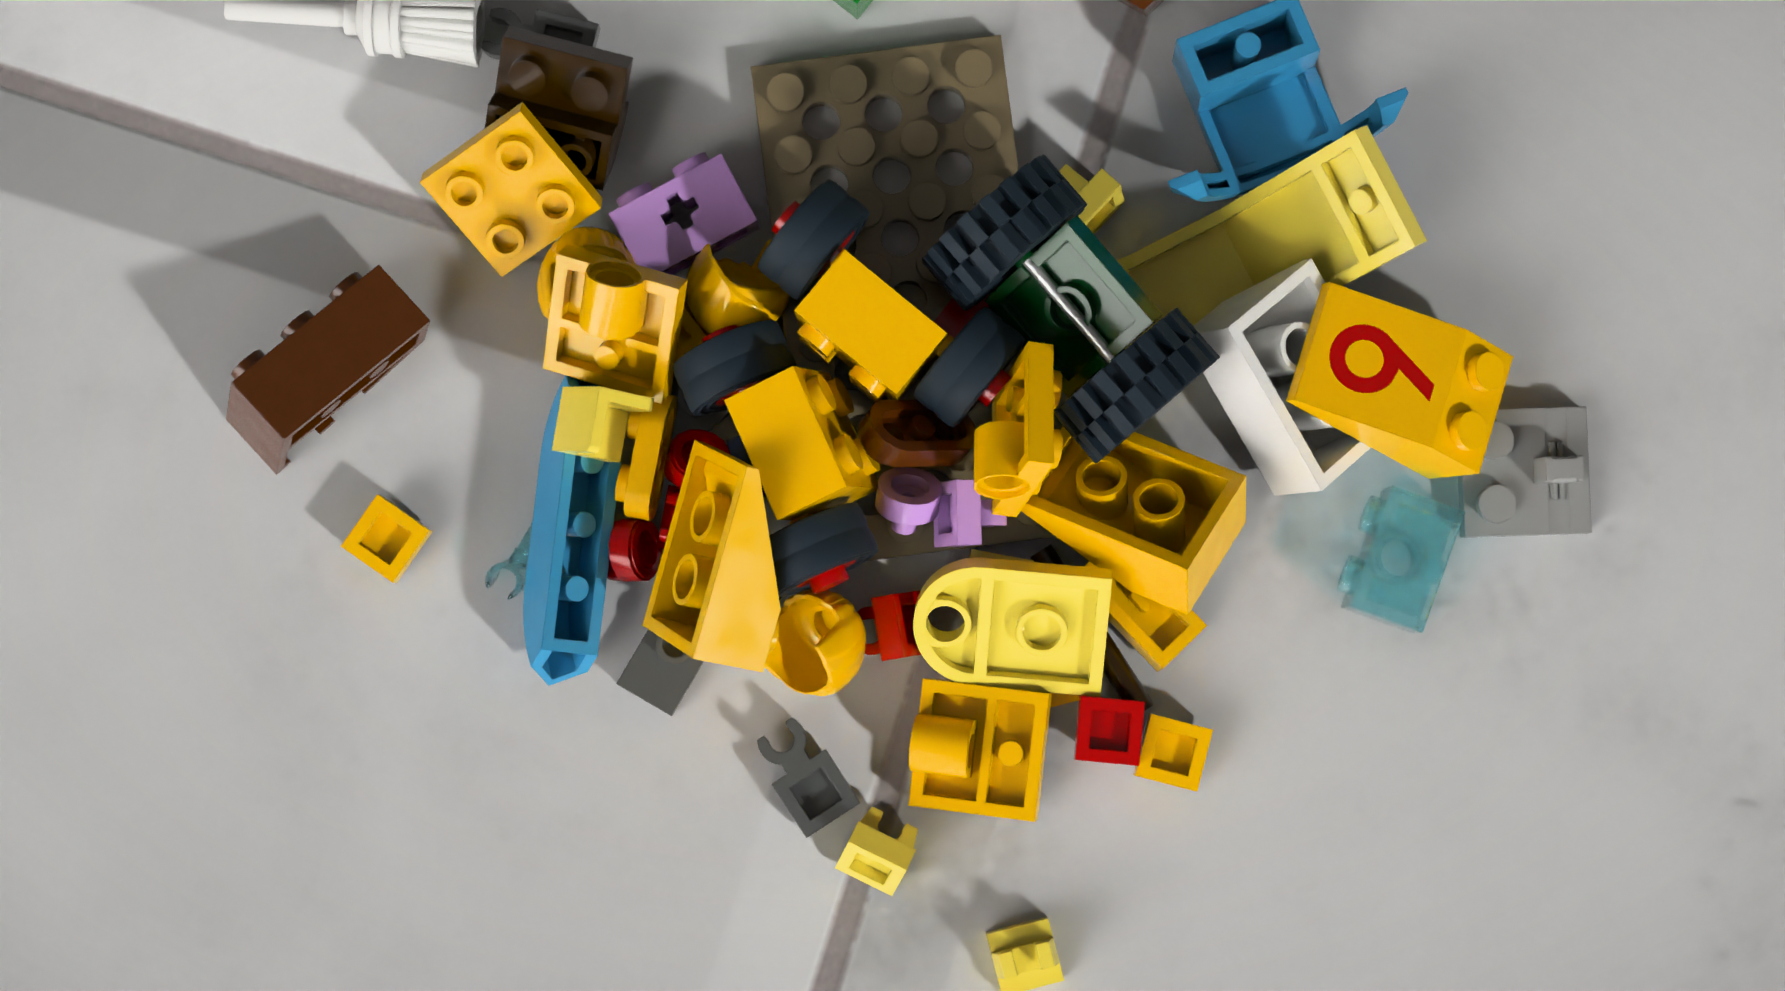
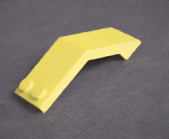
M1366 125L1351 131L1221 209L1126 257L1118 259L1117 262L1163 314L1142 333L1144 334L1176 308L1194 326L1223 301L1302 260L1312 258L1325 283L1332 282L1346 286L1426 242L1427 239Z

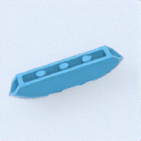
M569 376L564 377L557 391L544 431L523 600L524 636L531 667L548 686L588 672L598 656L609 566V540L613 529L616 507L615 487L621 461L605 462L552 450L562 387L599 386Z

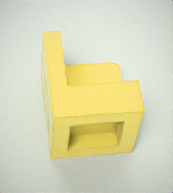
M601 386L562 387L552 450L605 462H620L629 412H652L654 398Z

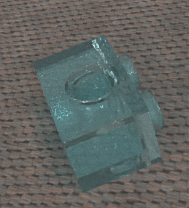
M1393 485L1383 488L1380 497L1370 495L1358 525V531L1366 533L1359 557L1349 555L1339 577L1337 591L1345 593L1341 608L1410 633H1423L1465 511ZM1391 540H1398L1405 544L1411 554L1410 567L1401 576L1389 573L1382 564V550Z

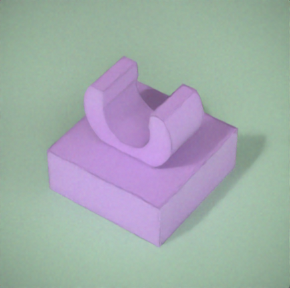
M974 480L940 482L942 494L939 513L933 520L934 547L982 545L981 527L1007 525V516L991 514L992 499L981 500V495L974 490Z

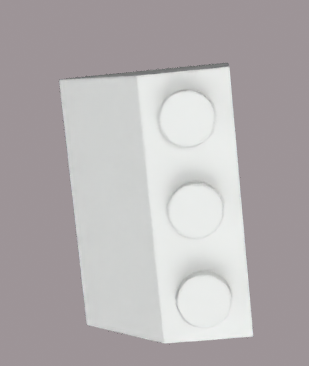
M1312 258L1302 260L1223 301L1194 325V328L1220 356L1203 374L1274 496L1323 491L1371 448L1286 401L1322 283H1325Z

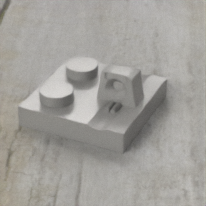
M1586 406L1498 409L1480 473L1458 476L1460 538L1592 533Z

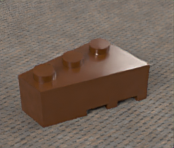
M377 265L364 277L358 272L350 274L330 293L329 298L332 300L330 304L315 316L309 310L301 313L281 332L280 336L284 340L266 355L260 349L252 352L231 373L234 380L230 385L226 420L276 475L291 462L287 457L289 449L314 429L319 434L326 431L335 422L331 416L359 392L362 391L366 394L425 340L430 319L380 265Z

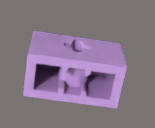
M705 152L690 157L673 168L674 179L655 189L652 188L649 182L630 189L616 199L619 208L608 213L629 253L632 254L635 264L675 275L692 266L696 256L706 244H710L711 252L714 254L760 229L757 218L721 153L711 159L708 158ZM681 202L686 209L698 206V209L691 214L693 225L690 228L682 230L677 222L665 225L666 222L673 218L670 207L675 203Z

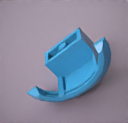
M1275 0L1176 39L1172 62L1219 172L1202 174L1197 169L1168 181L1171 192L1201 202L1224 200L1248 193L1355 129L1367 125L1373 137L1380 134L1395 122L1408 95V91L1405 87L1379 97L1367 109L1347 122L1340 124L1315 66L1320 48L1299 0Z

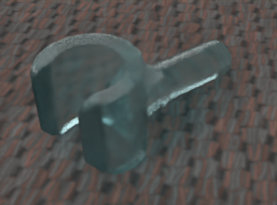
M532 523L510 558L492 566L485 578L486 587L490 588L497 580L501 569H507L514 573L516 586L509 594L508 600L524 591Z

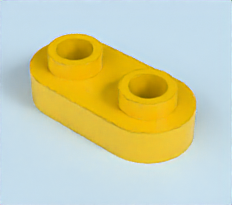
M669 395L662 404L653 402L652 412H630L627 438L635 440L631 464L623 463L621 465L615 487V501L624 503V515L627 517L652 521L656 514L665 478V460L672 441L676 420L677 397L675 395Z

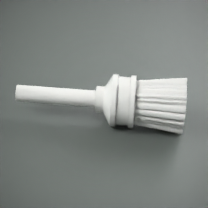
M225 0L224 15L226 20L343 27L345 35H356L359 37L367 56L378 57L379 54H391L395 58L404 59L407 54L478 68L483 53L481 46L485 32L486 1L345 0V2L323 0Z

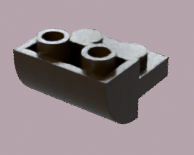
M509 26L502 40L495 93L488 103L485 128L523 102L592 186L603 191L617 155L629 105L626 97L633 57Z

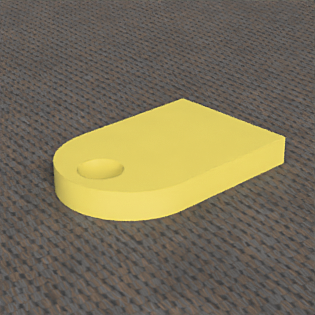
M982 557L965 558L951 562L937 570L925 582L918 595L913 618V632L917 647L923 658L935 671L958 683L1101 697L1113 569ZM949 606L961 613L964 623L956 630L941 631L930 623L928 615L937 607Z

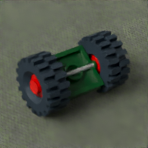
M1044 154L1034 158L1029 164H1025L1012 177L1009 176L1000 183L992 193H988L978 202L979 204L970 212H966L954 227L947 230L939 238L940 241L934 244L921 260L963 311H967L973 305H977L989 294L984 301L1006 324L1022 334L1025 339L1024 347L1028 341L1054 345V370L1061 371L1062 391L1069 398L1055 411L1054 416L1095 464L1120 445L1220 358L1178 308L1172 310L1147 332L1142 334L1163 315L1162 312L1078 217L1087 206V203Z

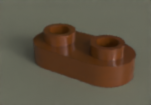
M881 400L871 407L859 423L858 436L866 453L873 460L892 467L954 466L959 464L974 447L976 426L968 415L954 428L948 426L933 411L927 409L918 400Z

